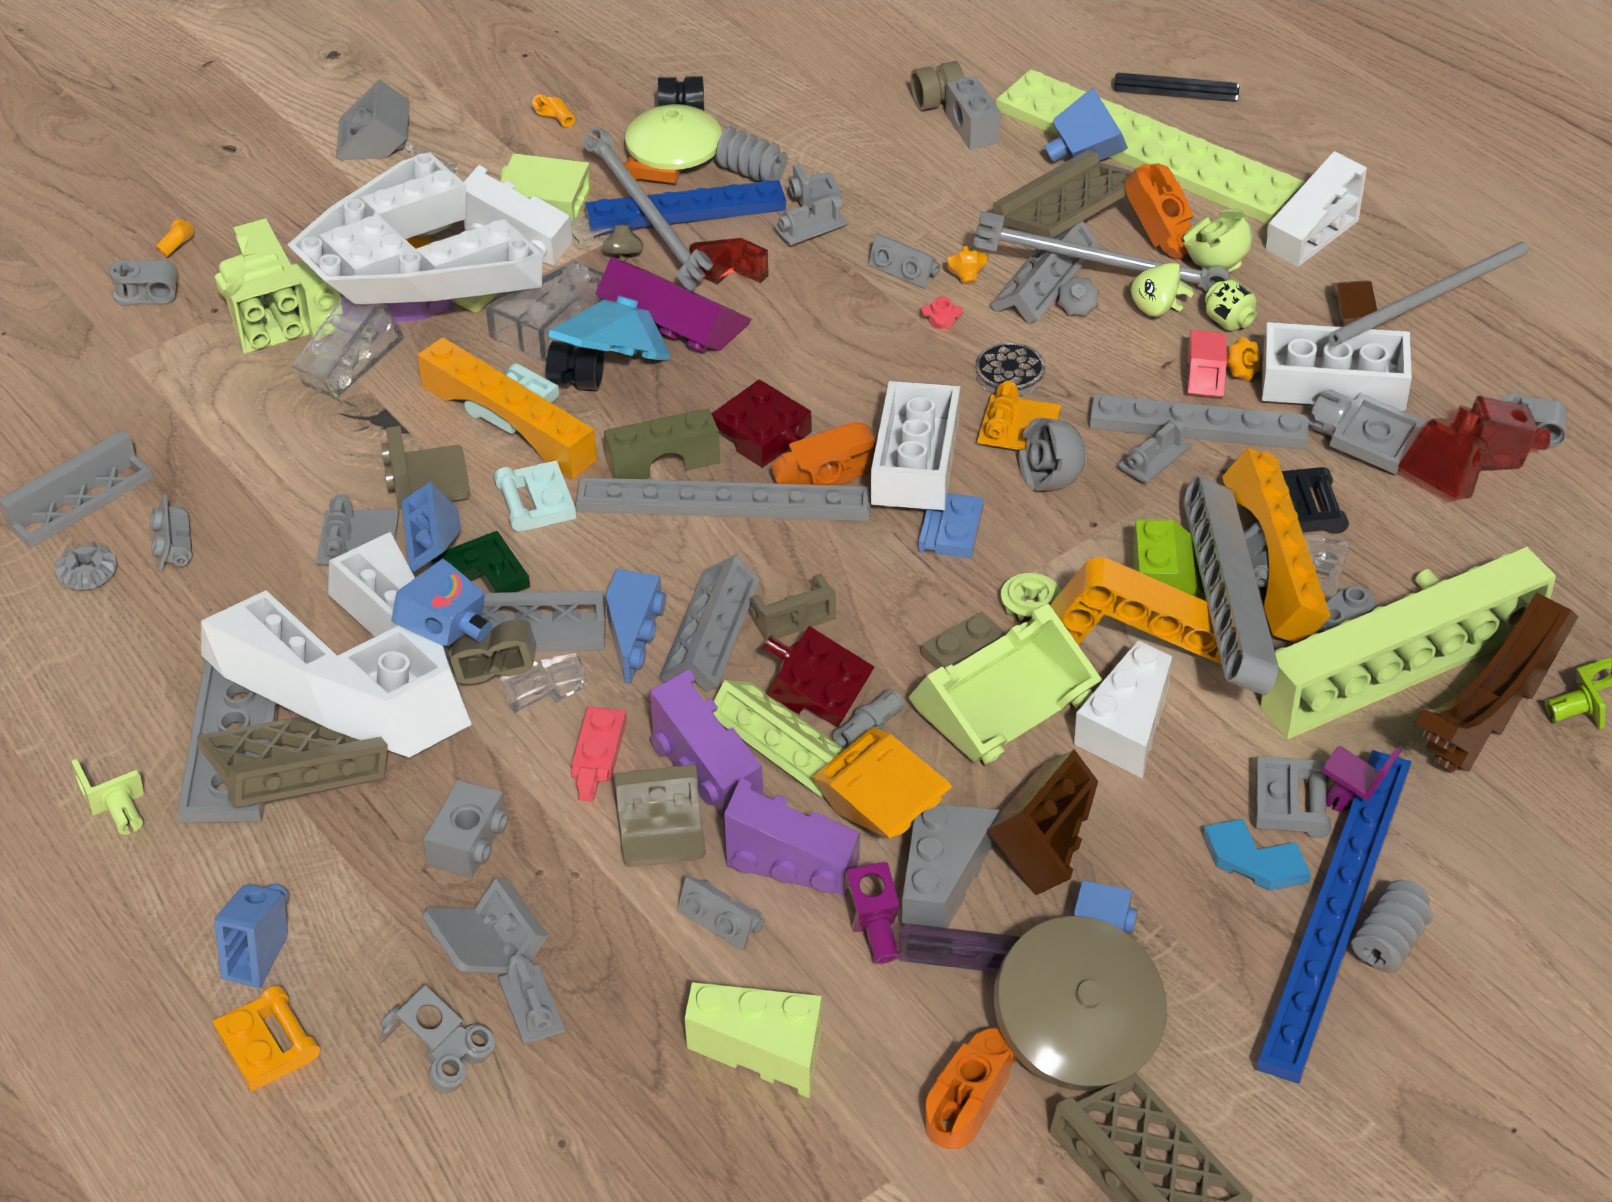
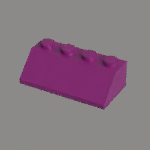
M610 257L595 295L605 300L617 301L618 296L637 300V307L648 310L654 322L661 325L659 332L677 340L679 335L688 338L686 345L702 352H706L707 347L721 351L750 324L752 319L654 273L614 257Z

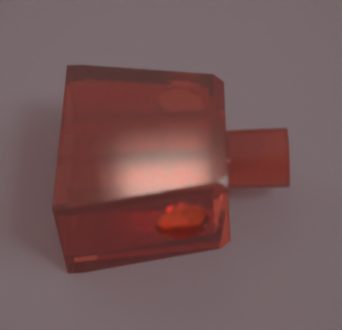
M1477 396L1455 448L1464 472L1519 469L1523 466L1530 449H1548L1551 435L1549 429L1537 428L1531 409L1527 406Z
M1460 405L1452 421L1446 418L1431 419L1403 457L1398 467L1455 499L1471 498L1488 447L1486 439L1472 432L1480 414L1469 407Z

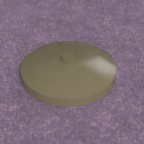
M1065 916L1047 920L1036 925L1021 936L1010 948L999 967L995 980V1015L1006 1044L1026 1068L1038 1077L1059 1087L1071 1090L1093 1091L1104 1089L1126 1079L1140 1070L1150 1060L1163 1037L1167 1018V1002L1163 982L1154 962L1131 936L1102 920L1083 916Z

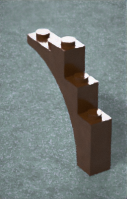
M1537 592L1535 593L1521 619L1504 644L1475 680L1444 706L1432 710L1422 708L1415 723L1426 729L1422 736L1429 740L1425 748L1436 754L1433 762L1452 772H1455L1458 766L1467 771L1471 770L1491 732L1494 731L1500 735L1503 733L1523 695L1533 699L1577 621L1578 615L1571 609Z

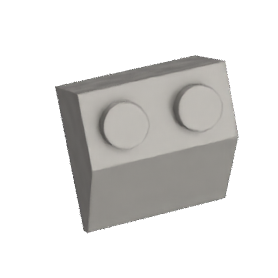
M379 79L340 117L336 157L340 160L387 158L395 149L400 150L408 140L409 100Z

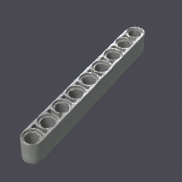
M1196 476L1186 490L1184 506L1224 677L1229 683L1266 695L1276 682L1279 670L1234 494L1232 489Z

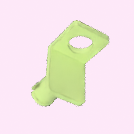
M74 759L71 761L76 783L93 816L109 810L119 834L122 835L130 834L126 825L128 821L134 832L141 828L143 820L132 802L133 799L144 794L141 776L137 770L91 788L78 760Z

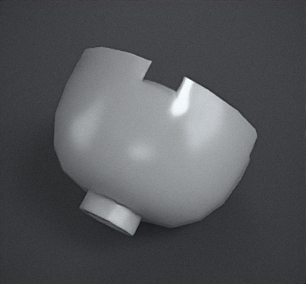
M1036 418L1032 420L1022 438H1028L1026 450L1020 449L1019 451L1020 471L1024 482L1028 486L1034 484L1036 487L1034 490L1037 491L1061 490L1076 481L1087 461V450L1082 437L1068 422L1051 418Z

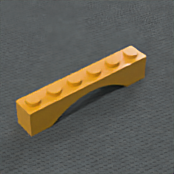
M440 338L417 354L422 387L445 401L453 399L468 400L494 411L526 438L545 463L557 460L561 473L568 478L574 479L597 461L595 432L592 427L446 338Z
M1247 447L1222 478L1225 487L1232 489L1236 504L1249 509L1254 514L1265 534L1269 556V577L1264 610L1272 635L1298 643L1315 634L1331 615L1325 600V594L1322 591L1316 574L1315 565L1312 562L1307 547V541L1298 521L1297 512L1294 509L1289 494V488L1284 480L1280 462L1269 452H1260Z

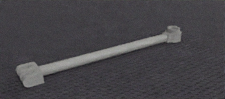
M593 127L589 130L590 133L595 134L600 140L586 134L584 139L585 149L603 158L683 266L676 274L678 279L688 290L694 291L697 284L692 279V276L701 281L705 277V273L700 266L709 271L714 264L700 250L695 249L692 254L689 252L612 150L614 141L610 133L599 127Z
M988 212L980 214L979 222L981 224L977 226L976 233L978 235L975 236L973 242L974 246L978 248L996 251L998 242L1003 241L1140 272L1165 264L1164 262L1003 228L1004 216ZM1180 266V280L1198 284V287L1204 288L1206 293L1215 283L1231 279L1228 270L1221 266H1213L1209 269L1202 268L1201 271ZM1214 276H1219V277H1222V278L1216 280V279H1213L1212 277H1214Z

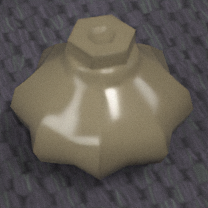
M619 224L615 225L613 234L603 242L602 249L605 253L619 254V260L626 262V254L640 253L643 249V243L638 236L632 233L630 225Z

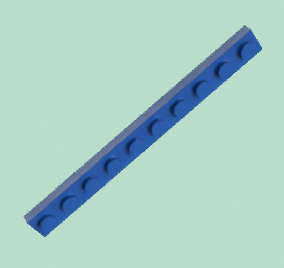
M1372 750L1367 763L1380 771L1391 755ZM1397 757L1369 801H1366L1357 794L1355 795L1259 1057L1258 1071L1300 1084L1410 772L1412 762L1410 760Z

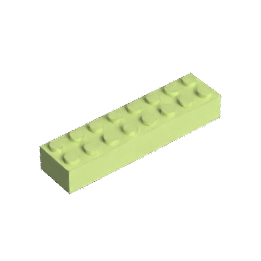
M1525 547L1513 553H1506L1499 559L1482 566H1475L1449 580H1442L1436 585L1418 593H1411L1387 606L1377 607L1372 612L1353 620H1346L1339 626L1320 634H1313L1307 639L1289 647L1279 648L1275 651L1279 669L1278 676L1270 692L1262 695L1261 710L1288 740L1501 648L1517 625L1536 592L1551 599L1556 575L1528 547Z

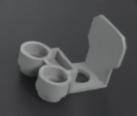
M426 985L401 1008L396 1006L380 1023V1026L384 1029L378 1039L380 1043L384 1042L404 1023L430 1048L425 1055V1058L432 1063L428 1071V1080L430 1085L441 1093L454 1092L462 1084L466 1076V1067L462 1059L473 1064L484 1062L495 1047V1037L490 1029L478 1024L471 1025L466 1029L462 1027L461 1023L463 1020ZM424 1006L436 1008L441 1014V1024L435 1029L423 1028L417 1022V1011ZM471 1036H481L485 1040V1046H476L472 1042ZM446 1064L453 1066L456 1070V1075H446L442 1070V1066Z

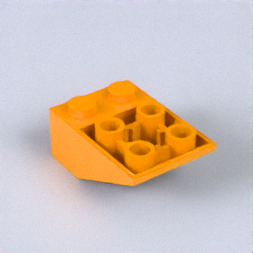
M875 727L869 729L812 776L836 814L888 839L899 836L907 831L911 826V821L923 811L938 805L942 800V795L952 788L945 778L893 735Z

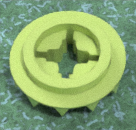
M1023 573L1005 582L1001 590V604L1005 605L1007 614H1017L1019 620L1022 621L1026 617L1032 618L1031 614L1045 604L1049 603L1050 605L1059 595L1061 589L1054 580L1045 575ZM1028 596L1030 600L1024 601V597ZM1036 597L1038 598V602L1031 600Z

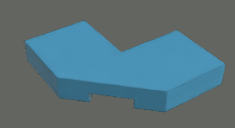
M1244 819L1204 826L1203 836L1216 867L1230 873L1237 871L1255 879L1254 884L1267 890L1309 883L1311 873L1297 842L1257 850Z

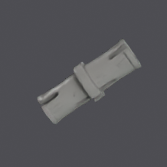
M887 689L869 705L865 704L859 707L851 720L834 731L833 737L835 742L846 749L872 727L882 730L883 724L903 710L904 701L901 695L896 691L892 693V689Z

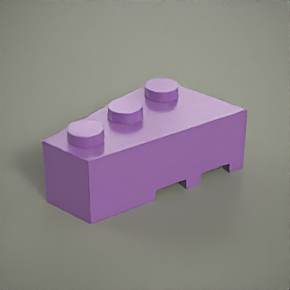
M687 669L650 690L653 725L651 742L656 752L662 757L666 756L675 766L696 764L698 790L702 799L708 805L713 804L724 815L740 777L752 783L751 790L759 794L763 793L762 766L733 727L727 731L713 714L718 709L717 705L711 698L706 701L701 698L693 686L696 677L690 669Z
M740 777L724 813L727 867L743 873H753L774 878L783 883H795L815 888L821 892H832L845 896L849 887L847 872L851 868H856L860 859V832L814 811H811L809 816L786 806L788 799L776 794L772 800L751 790L752 783Z

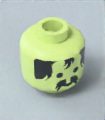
M1236 280L1219 281L1206 294V313L1228 331H1235L1241 327L1246 328L1256 318V296Z

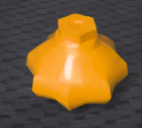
M962 246V252L949 255L946 267L951 273L959 276L961 283L972 284L977 281V274L984 269L987 263V255L985 252L969 251L968 246Z
M1242 336L1228 347L1226 367L1230 369L1232 376L1240 377L1244 381H1250L1255 374L1261 371L1260 363L1263 355L1258 349L1257 342L1249 341Z

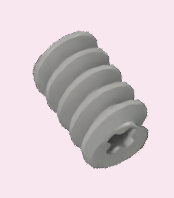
M732 126L727 127L723 131L718 141L715 159L720 166L730 168L737 173L741 172V174L747 177L752 176L757 181H776L782 177L787 166L788 157L785 152L780 153V146L778 144L772 143L769 145L766 139L758 141L757 136L753 134L747 136L745 131L740 130L737 132L736 128Z
M1402 879L1393 881L1387 887L1386 893L1379 899V903L1372 909L1371 915L1364 921V925L1356 933V937L1351 941L1355 954L1362 961L1380 971L1387 973L1398 971L1402 966V961L1409 956L1410 949L1417 944L1418 937L1424 933L1425 927L1432 921L1433 914L1428 906L1430 900L1426 891L1412 881Z

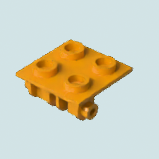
M1005 381L998 386L997 395L991 394L977 444L1026 450L1028 438H1022L1028 424L1036 418L1058 420L1061 405L1018 398L1019 391L1013 381Z

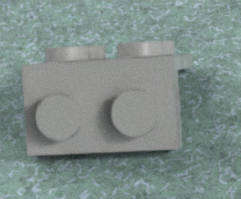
M495 878L475 909L428 907L423 913V919L430 927L432 935L438 939L450 957L453 966L466 973H507L509 959L512 956L522 954L532 962L548 937V934L508 878Z

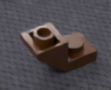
M1371 281L1331 283L1332 297H1337L1339 325H1348L1377 311Z

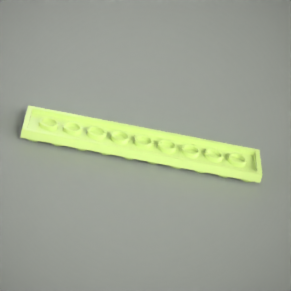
M1030 69L996 99V106L1001 113L1060 137L1053 124L1054 118L1086 92ZM1100 98L1122 132L1128 149L1108 158L1135 169L1146 164L1159 163L1165 165L1172 171L1176 182L1179 181L1182 189L1230 209H1242L1245 215L1269 224L1305 184V181L1295 178L1288 173H1283L1263 165L1261 162L1251 160L1231 150L1207 142L1205 139L1195 137L1175 127L1168 126L1148 116L1124 108L1122 105Z

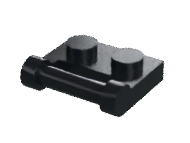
M1317 467L1282 471L1302 532L1328 530L1330 533L1338 534L1348 528L1349 521L1346 513L1341 511L1331 486L1333 478L1328 468ZM1310 486L1318 491L1325 511L1318 512Z

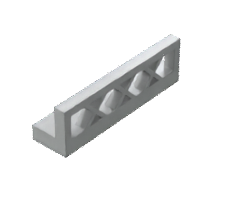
M1084 221L1054 237V239L1097 248L1099 246V243ZM1036 249L990 305L995 312L1015 305L1028 324L1035 322L1060 294L1059 287L1067 283L1086 260Z
M121 430L1 498L0 507L6 527L31 549L154 477L152 470L135 456L131 437ZM130 467L137 472L130 477H118V474ZM95 487H106V490L98 495L87 494L88 491ZM64 505H76L69 512H57V509ZM32 523H44L43 527L32 533L25 529V527Z
M736 555L703 571L661 672L660 678L664 682L690 669L696 677V682L706 692L718 688L752 602L750 597L754 596L760 581Z
M603 591L484 593L485 599L481 616L492 622L491 629L510 620L529 621L537 644L536 652L605 650L606 617ZM550 605L557 610L553 613H542L537 608ZM578 605H596V612L581 613L575 609ZM502 606H512L519 611L515 614H504L498 609ZM453 643L450 644L451 652H452Z

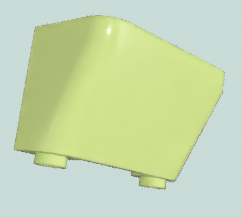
M1049 603L1035 610L1031 614L1032 618L1028 623L1024 622L1021 625L1014 626L1005 636L955 666L951 664L945 669L942 666L930 673L908 697L915 709L974 763L982 760L985 765L990 764L1005 753L1003 746L1071 704L1075 709L1083 706L1093 694L1092 689L1102 681V678Z

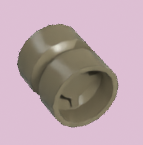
M957 61L942 63L936 67V71L931 66L912 70L911 90L919 110L936 108L940 106L941 101L944 104L946 103V83L964 78L962 68Z

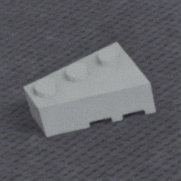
M938 804L932 809L923 811L914 819L902 897V930L909 931V927L947 930L966 897V890L974 877L977 878L988 852L993 850L996 845L987 829L999 816V810Z

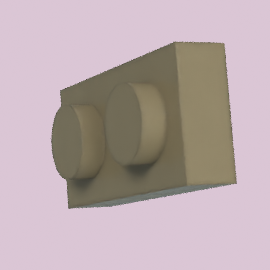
M981 611L922 644L921 656L936 670L942 666L945 669L951 664L955 666L1005 636L1006 633Z

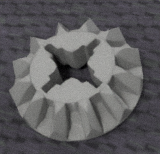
M93 541L88 546L82 547L78 543L75 550L65 549L63 557L56 559L57 569L55 572L62 585L74 590H88L106 583L114 575L117 562L114 553L110 552L107 545L98 547ZM92 561L93 567L91 565L88 566L85 564H88Z

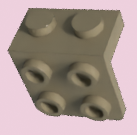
M401 427L386 428L388 443H382L381 449L384 465L391 464L392 466L384 469L388 490L395 489L398 509L402 508L401 501L430 481L450 501L466 499L470 496L464 452L460 445L404 452Z
M696 764L614 773L623 860L626 866L636 867L698 860L705 856L706 850L699 805Z

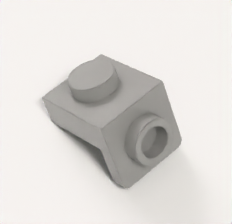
M800 164L793 166V178L789 179V188L792 197L798 198L801 206L806 205L810 209L812 208V202L826 198L829 195L839 196L841 199V190L831 172L806 177Z

